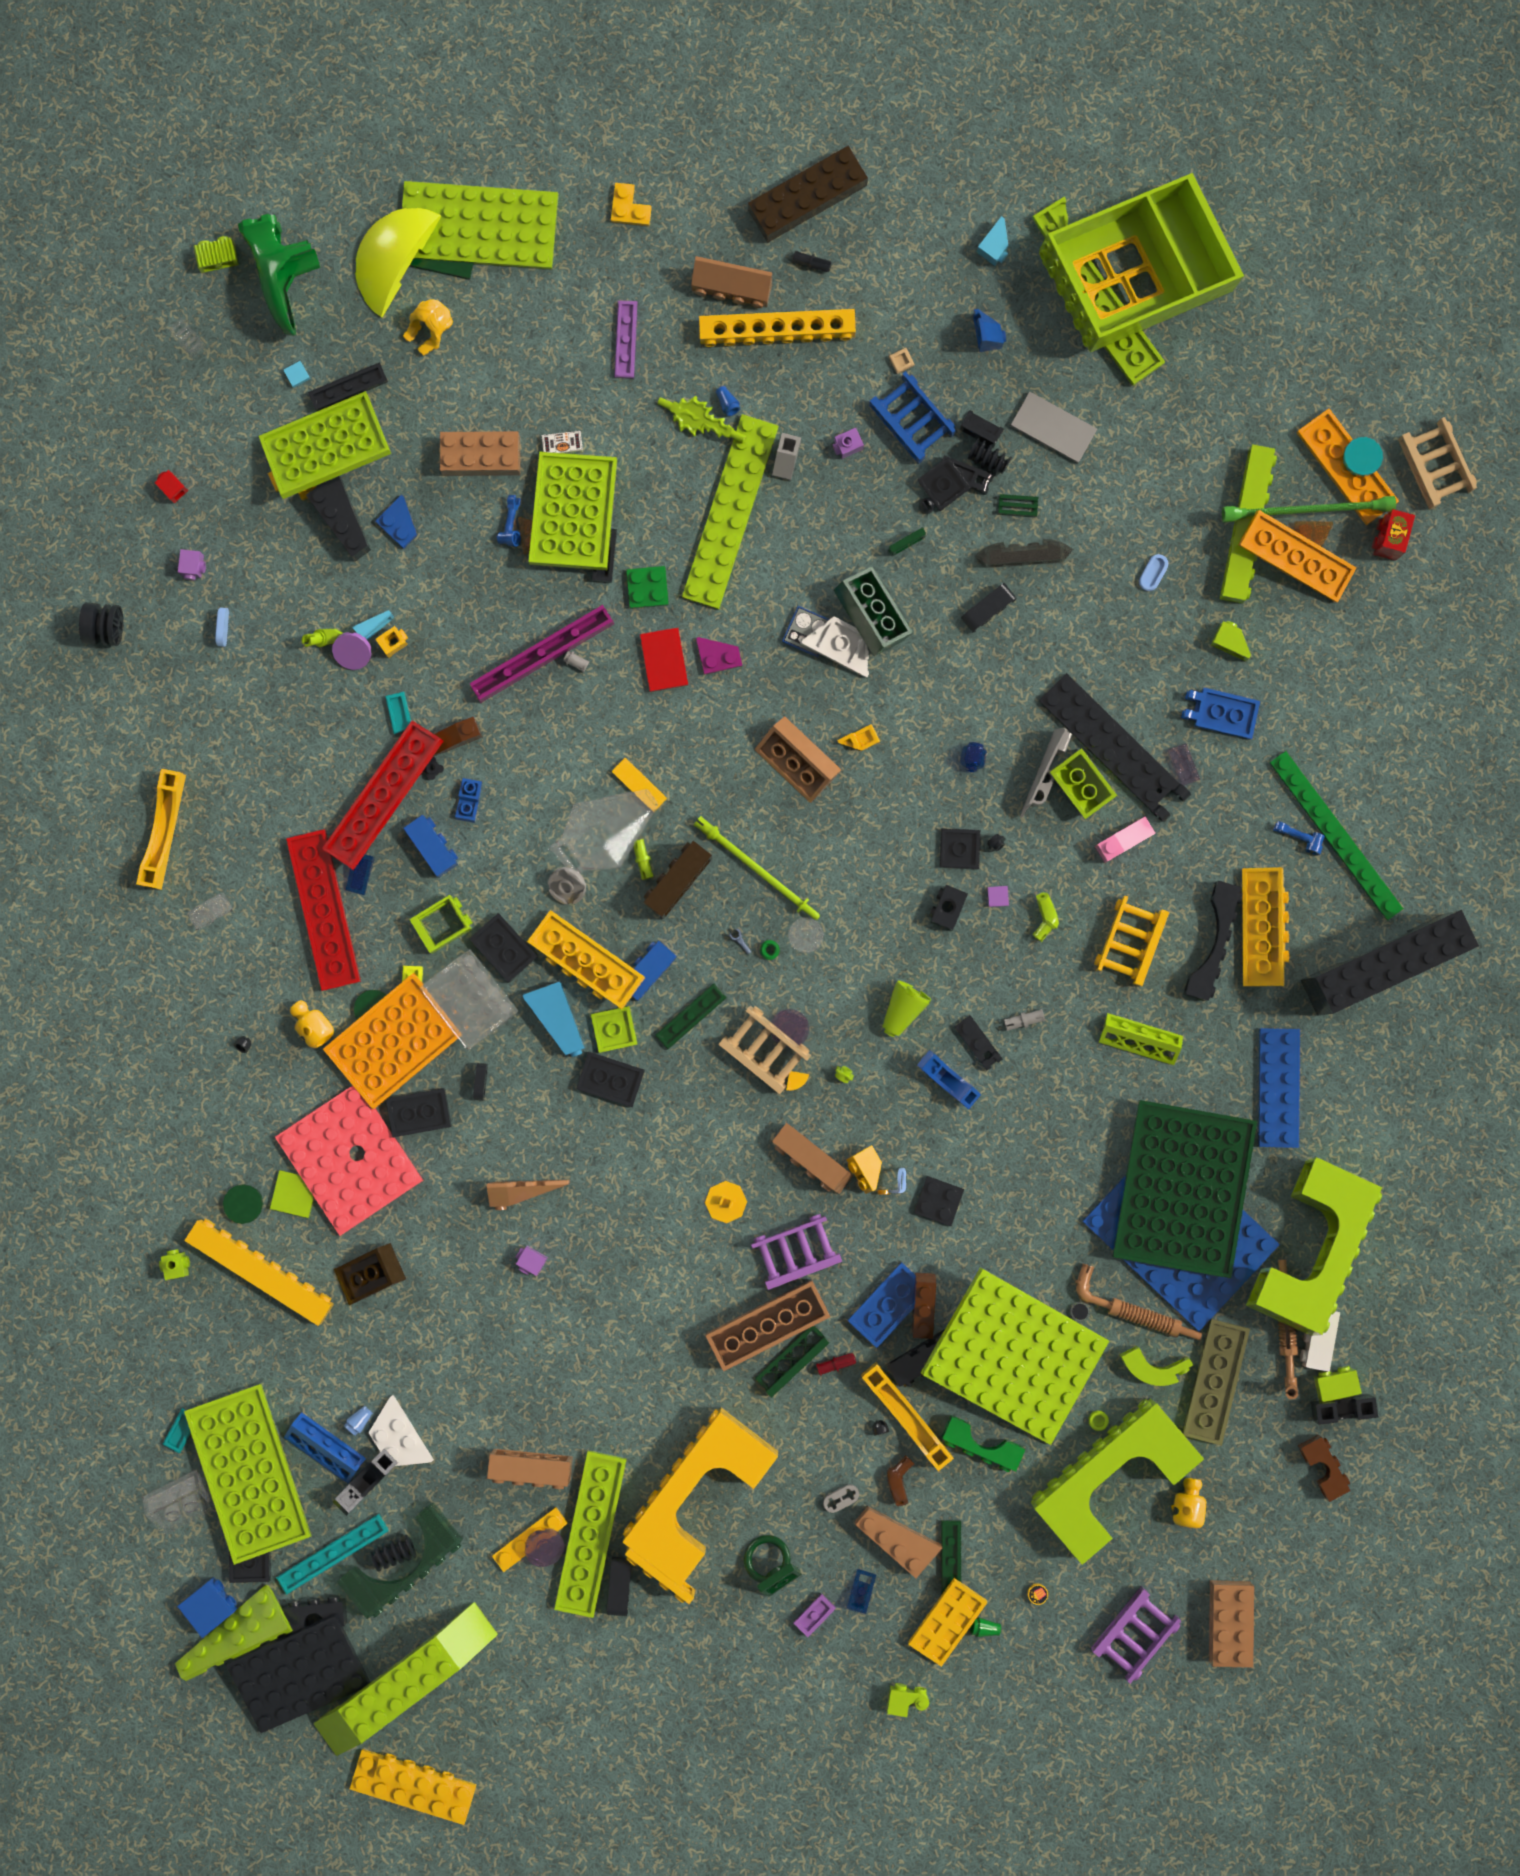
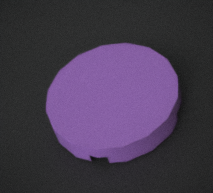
M345 632L339 635L332 647L335 660L341 666L351 670L361 669L366 666L372 654L370 643L358 633Z

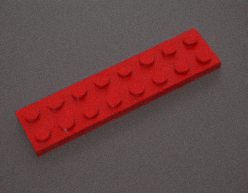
M412 720L322 849L354 870L439 749L443 740Z
M323 829L286 838L321 991L361 982L332 855L322 849L328 841L326 830Z

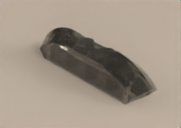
M1043 539L1042 545L1034 542L1028 543L1027 546L1010 544L1006 548L1004 542H1000L982 549L975 555V558L985 568L1063 563L1074 549L1065 543L1051 539Z

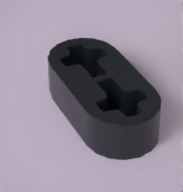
M477 1063L473 1100L484 1101L488 1071V1064Z

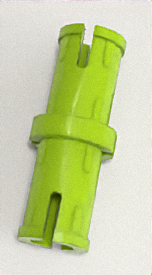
M644 839L636 840V842L633 841L632 845L636 856L635 863H638L641 879L653 878L654 875L649 862L651 858L647 854Z

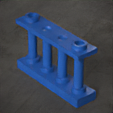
M905 371L902 374L903 384L883 400H879L876 396L873 397L869 402V406L914 460L920 464L925 459V450L946 432L950 437L954 436L956 430L954 429L955 425L950 419L946 420L918 387L915 377L911 374L908 375ZM910 388L917 397L898 413L891 415L887 410L888 405ZM923 403L929 412L910 428L903 429L900 425V420ZM935 418L941 427L921 444H916L912 439V435Z

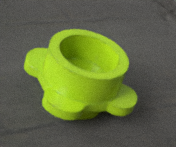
M837 1066L835 1077L844 1083L853 1080L852 1070L846 1066Z

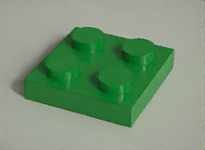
M665 566L627 569L630 609L669 605Z

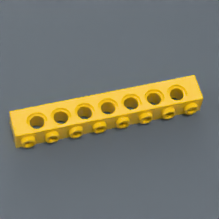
M855 309L699 316L700 343L706 347H714L718 343H724L725 346H734L735 343L743 342L744 345H753L755 342L761 341L763 344H773L774 341H782V343L788 344L794 342L793 340H801V342L808 343L812 342L813 339H821L823 342L832 341V338L848 341L855 337L856 333ZM838 323L841 327L839 329H832L830 325ZM813 324H819L821 326V329L813 330L811 326ZM800 325L802 329L800 331H794L792 329V326ZM759 326L763 328V331L756 333L753 329ZM774 326H781L782 331L775 332L772 328ZM740 327L744 331L741 334H736L734 329ZM721 328L724 330V333L717 335L714 331Z

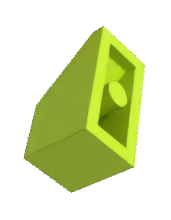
M1223 621L1215 634L1211 646L1246 662L1251 654L1242 630L1237 628V624L1231 621Z

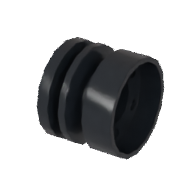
M85 602L82 605L79 616V635L82 643L97 645L101 639L103 645L118 646L122 639L124 627L121 606L113 605L111 607V605L105 604L102 608L98 603Z

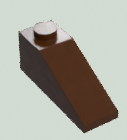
M470 717L435 733L436 736L443 740V743L434 756L483 738L476 719Z

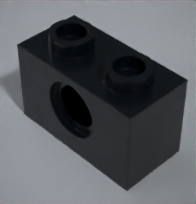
M945 885L944 889L940 887L936 899H939L937 907L933 906L930 911L929 917L932 918L930 922L953 931L968 893L949 885ZM944 902L952 904L951 912L943 911L942 904Z

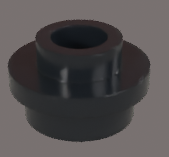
M996 834L987 842L989 850L991 852L1001 850L1005 845V837Z

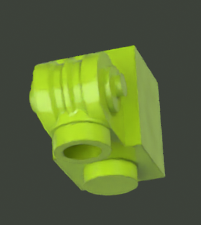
M896 1683L895 1686L890 1685L886 1709L887 1714L907 1717L909 1705L915 1703L918 1710H926L929 1706L927 1689L915 1687V1690L901 1683Z

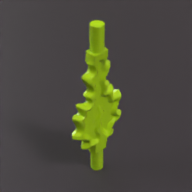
M697 396L692 397L688 401L682 398L679 403L675 401L672 403L661 397L658 400V405L669 409L674 414L673 422L678 421L680 432L687 429L693 436H696L697 430L704 434V429H706L707 432H715L718 438L723 435L726 438H733L742 443L746 441V435L735 431L730 424H724L725 418H714V415H708L713 407H705L707 402L697 401Z

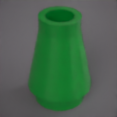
M977 1617L970 1626V1633L975 1635V1637L1000 1636L1001 1624Z

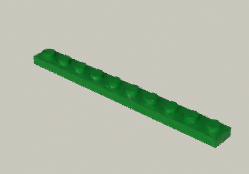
M1287 751L1272 760L1270 765L1319 831L1325 836V839L1384 918L1389 920L1404 908Z

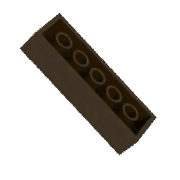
M848 145L748 202V211L768 243L867 186L868 177Z

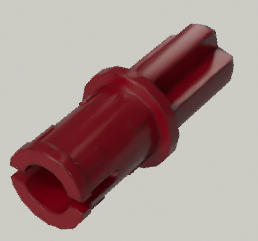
M854 1353L837 1358L833 1356V1359L817 1363L816 1366L821 1376L836 1370L839 1372V1369L856 1364V1358Z

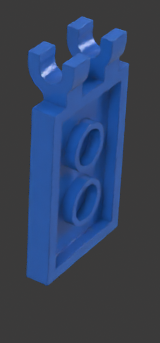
M1202 688L1201 693L1193 690L1186 692L1185 699L1196 701L1194 711L1189 709L1183 710L1181 718L1194 720V727L1252 739L1260 701L1208 688Z

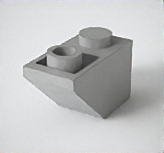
M782 433L772 476L791 481L801 444V437Z

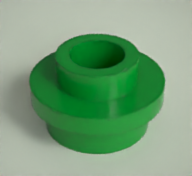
M767 940L762 943L760 953L763 958L773 960L779 955L780 948L775 941ZM769 946L774 949L771 954L766 952V948Z

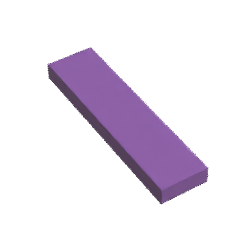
M618 301L615 378L634 379L637 301Z

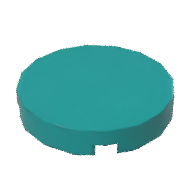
M1358 437L1352 440L1346 446L1343 454V463L1346 469L1356 476L1364 477L1375 473L1383 461V451L1380 445L1374 439L1368 437Z

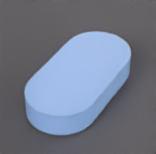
M1157 554L1149 560L1139 579V585L1144 591H1153L1159 585L1168 568V560L1165 556Z
M219 608L217 612L215 641L216 645L225 647L227 644L228 608Z

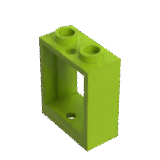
M448 895L409 919L431 954L472 930L470 925L473 922L467 913L464 915L460 910L463 906L457 897L453 898L451 895ZM450 903L464 927L435 944L422 920Z

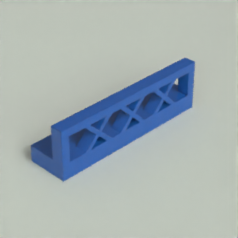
M302 1412L284 1436L287 1441L348 1484L366 1459ZM292 1432L296 1434L300 1439H297L295 1436H293ZM342 1468L345 1469V1470H346L347 1472H349L350 1474H349V1475L346 1474L344 1471H342Z

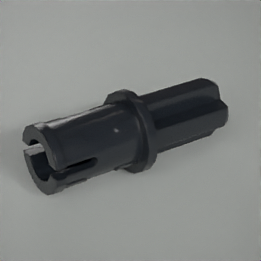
M795 251L792 261L794 264L807 266L810 270L814 268L829 272L832 265L831 261L815 257V254L811 256Z

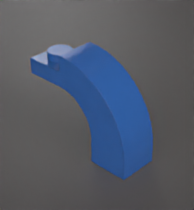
M929 1050L917 1064L928 1077L968 1110L980 1097L981 1094L972 1085L956 1074L932 1051Z

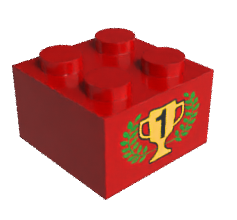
M1392 509L1388 514L1384 515L1383 519L1380 518L1377 525L1379 535L1374 538L1372 549H1375L1373 555L1396 561L1405 554L1415 515Z

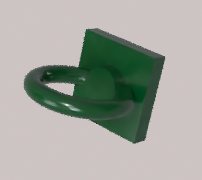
M763 1535L757 1537L745 1550L744 1566L746 1572L753 1580L760 1583L757 1585L758 1589L768 1597L802 1575L798 1567L790 1563L791 1557L787 1545L776 1536ZM771 1543L780 1549L783 1562L782 1565L775 1567L764 1576L757 1573L753 1568L752 1554L759 1545Z

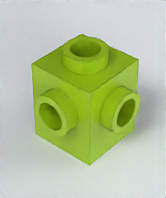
M178 1249L166 1251L167 1255L162 1256L161 1261H159L160 1271L164 1273V1279L170 1280L188 1276L190 1260L185 1252L179 1253Z

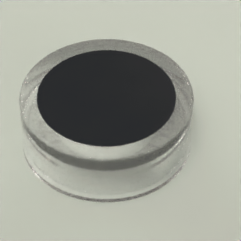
M1077 1301L1071 1305L1070 1315L1078 1322L1085 1321L1090 1316V1308L1086 1303Z

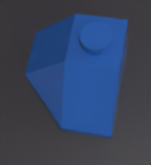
M974 309L973 320L979 352L1002 349L1004 342H1006L1005 330H1001V325L979 309Z

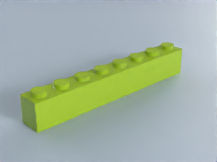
M1254 444L1249 448L1238 508L1261 509L1264 508V505L1268 504L1270 493H1267V489L1273 481L1271 469L1275 467L1277 456L1274 455V448ZM1251 516L1234 522L1220 594L1221 600L1243 604L1250 597L1251 588H1249V582L1253 580L1255 569L1252 566L1253 561L1256 562L1257 556L1241 548L1238 544L1253 518Z

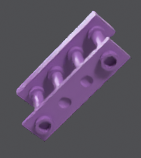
M817 1214L809 1218L810 1222L768 1238L765 1235L754 1238V1243L751 1244L752 1249L759 1247L769 1273V1280L765 1281L768 1290L842 1262L840 1254H835L832 1251L821 1223L827 1221L826 1216L821 1217V1214ZM813 1225L825 1253L823 1255L824 1259L819 1261L813 1258L803 1229ZM795 1232L806 1259V1266L800 1268L794 1264L784 1237ZM774 1240L778 1241L787 1265V1273L782 1275L776 1272L766 1243Z
M1142 1586L1091 1647L1093 1653L1098 1657L1102 1654H1107L1128 1673L1125 1678L1130 1684L1133 1680L1139 1679L1142 1674L1141 1670L1171 1633L1175 1634L1180 1628L1179 1623L1181 1622L1178 1616L1174 1615L1170 1619L1149 1601L1148 1597L1150 1594ZM1140 1607L1146 1608L1166 1625L1159 1635L1136 1617V1612ZM1127 1623L1135 1625L1153 1641L1147 1650H1144L1124 1633L1123 1628ZM1115 1638H1119L1140 1656L1134 1666L1111 1648L1110 1644Z

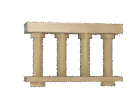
M1445 417L1437 422L1438 428L1415 438L1411 437L1410 432L1398 439L1429 510L1441 504L1440 500L1444 496L1465 487L1468 493L1477 488L1476 478L1470 473L1452 433V425ZM1439 435L1443 436L1446 443L1445 446L1424 455L1419 454L1416 448L1418 444ZM1450 452L1454 463L1434 472H1427L1425 462ZM1453 471H1459L1462 481L1441 490H1435L1433 480Z
M749 1006L746 1012L750 1016L733 1037L730 1036L728 1038L725 1036L719 1045L777 1093L781 1094L787 1086L784 1084V1079L802 1057L808 1061L811 1057L809 1054L810 1050L803 1044L798 1045L762 1016L764 1013L759 1008ZM757 1020L765 1029L748 1050L741 1049L738 1046L740 1039ZM773 1033L780 1039V1042L763 1062H757L754 1059L755 1052L767 1037ZM788 1045L796 1053L781 1072L774 1076L769 1071V1066Z

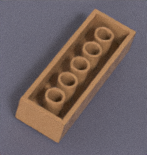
M811 1279L707 1332L705 1336L724 1372L830 1318V1314Z

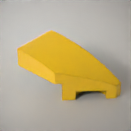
M872 724L837 740L840 744L862 751L880 743Z

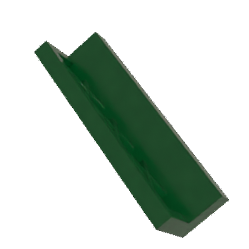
M815 1325L808 1328L755 1379L772 1398L830 1343L829 1340ZM814 1330L820 1339L815 1344H807V1335ZM795 1346H804V1354L801 1357H792V1349ZM806 1346H812V1347L806 1352ZM790 1352V1357H784ZM781 1359L790 1360V1368L787 1371H778V1362ZM776 1365L775 1371H770ZM766 1373H775V1382L768 1387L761 1378ZM777 1373H782V1375L777 1379Z

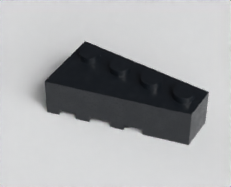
M944 1330L935 1334L933 1339L925 1340L886 1364L899 1387L902 1385L907 1387L914 1382L916 1377L924 1376L920 1372Z

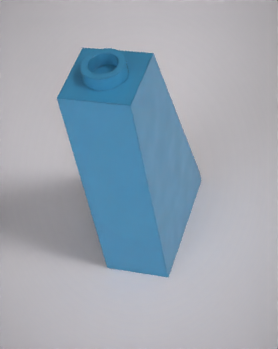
M559 981L524 994V1000L564 1054H570L571 1057L582 1054L581 1050L585 1049L562 983Z

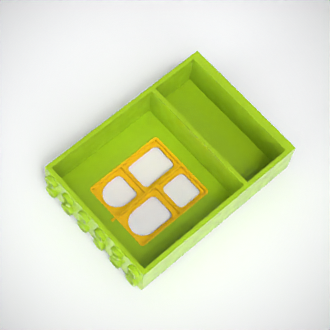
M1193 173L1047 234L1039 249L1042 261H1045L1047 264L1049 276L1054 279L1057 292L1063 297L1065 308L1068 313H1071L1074 319V326L1082 335L1083 345L1086 348L1088 347L1090 353L1233 292L1244 277ZM1134 244L1143 260V264L1116 274L1107 258V254L1126 245ZM1098 259L1107 275V279L1095 284L1084 281L1080 273L1081 267L1086 262ZM1143 272H1148L1157 288V292L1140 299L1136 296L1129 279ZM1120 283L1130 303L1110 312H1103L1098 309L1094 301L1095 295L1105 288Z

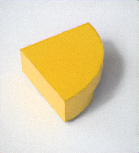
M791 1071L786 1090H796L806 1083L809 1074Z

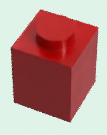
M170 470L159 474L154 482L173 503H176L189 491Z

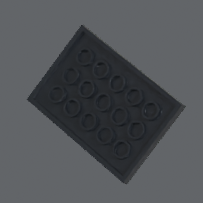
M337 1614L231 1659L226 1663V1667L260 1733L355 1693L371 1683Z

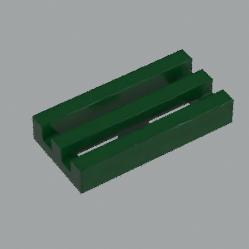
M1000 494L998 515L1037 517L1039 497ZM1003 500L1034 502V504L1003 502ZM1002 507L1033 509V512L1002 510Z
M922 527L890 545L888 548L890 555L894 556L923 540L926 535L924 528Z

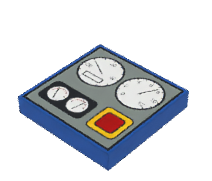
M798 606L782 642L818 658L819 653L801 645L800 642L829 619Z

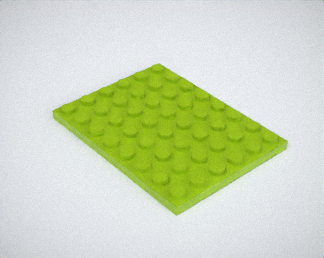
M980 1267L920 1373L1051 1445L1107 1347L1109 1340Z

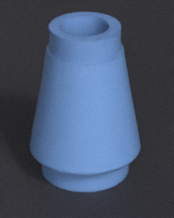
M364 1405L346 1420L347 1422L344 1424V1427L356 1436L362 1432L373 1413Z

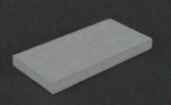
M1029 392L1010 426L1077 464L1097 431V428L1032 392Z

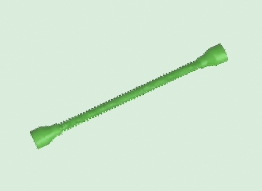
M1384 496L1370 502L1256 508L1251 510L1235 506L1222 507L1223 522H1234L1241 518L1253 517L1257 510L1269 516L1275 514H1302L1359 509L1390 512L1392 509L1396 510L1395 496Z

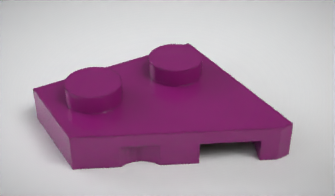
M701 637L696 638L704 675L742 667L738 646Z

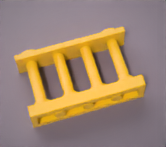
M1123 896L1122 899H1118L1114 910H1117L1103 951L1101 955L1097 954L1094 965L1097 966L1096 971H1102L1104 966L1131 976V979H1133L1132 984L1140 987L1143 986L1169 912L1159 910L1158 913H1150L1126 904L1128 896ZM1123 911L1151 921L1154 924L1152 931L1145 932L1121 923L1120 919ZM1116 930L1144 939V942L1147 943L1145 950L1141 949L1140 951L1113 941ZM1112 948L1138 958L1140 961L1139 967L1132 969L1106 959L1109 949Z

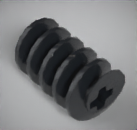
M978 438L968 454V460L975 457V464L982 461L981 468L988 465V472L995 469L994 476H998L1000 473L1003 474L1012 457L1010 456L1005 460V452L999 456L998 448L991 451L992 444L985 447L986 440L978 443Z
M407 1534L405 1535L404 1542L398 1537L396 1545L390 1540V1547L382 1543V1550L376 1545L374 1547L375 1552H371L372 1562L378 1572L382 1570V1567L388 1569L390 1564L391 1566H396L397 1561L400 1564L404 1563L405 1559L410 1561L412 1555L416 1558L413 1542Z

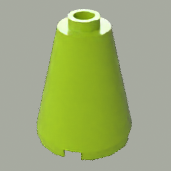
M900 980L894 986L883 1022L884 1032L891 1037H895V1035L900 1036L931 1001V998L921 990L919 992L912 988V985Z

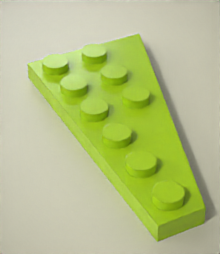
M268 1585L263 1586L175 1663L181 1679L185 1681L206 1672L212 1666L222 1665L229 1658L239 1657L260 1647L261 1643L268 1640L273 1641L283 1633L288 1634L293 1630L272 1589Z

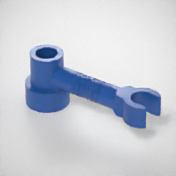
M509 495L507 498L508 514L505 530L497 535L499 544H507L513 547L519 546L521 542L520 533L512 531L515 514L521 503V499L516 498V495Z
M1278 821L1275 824L1274 831L1307 842L1305 851L1310 853L1311 850L1314 851L1313 855L1320 856L1323 848L1321 845L1325 837L1323 834L1314 832L1311 836L1291 828L1283 822Z

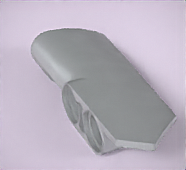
M1058 728L1053 731L1020 817L1023 818L1026 810L1031 805L1041 806L1046 801L1054 781L1049 767L1056 753L1064 755L1072 736L1071 733L1067 732V729ZM1045 775L1049 777L1048 783L1042 782ZM1037 792L1042 795L1041 801L1034 800Z

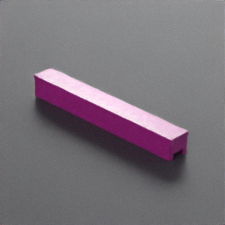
M601 605L470 683L471 688L480 703L611 627L614 625V622L605 607Z

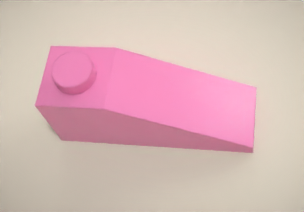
M1144 817L1097 844L1095 848L1104 863L1154 835L1155 832L1147 818Z

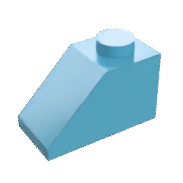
M1002 216L977 249V253L994 266L998 262L1002 263L1008 255L1006 252L1008 239L1005 218Z

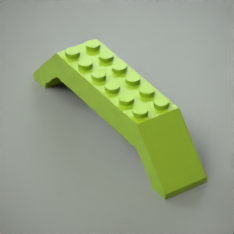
M473 1602L435 1635L343 1704L328 1711L313 1724L335 1755L338 1756L362 1744L459 1671L492 1641L498 1633L476 1603Z

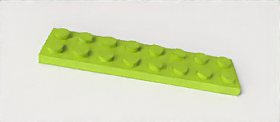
M1042 261L1043 265L1048 270L1046 262ZM1092 261L1086 262L1081 267L1080 273L1084 281L1095 284L1105 280ZM1111 287L1105 288L1095 295V305L1103 312H1110L1124 306ZM1139 331L1104 347L1132 386L1165 364L1164 359L1143 331Z
M589 1450L587 1452L554 1610L594 1618L627 1458Z

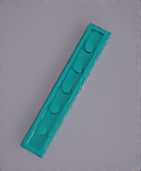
M377 1514L280 1574L276 1579L287 1595L384 1535L389 1529L380 1514Z

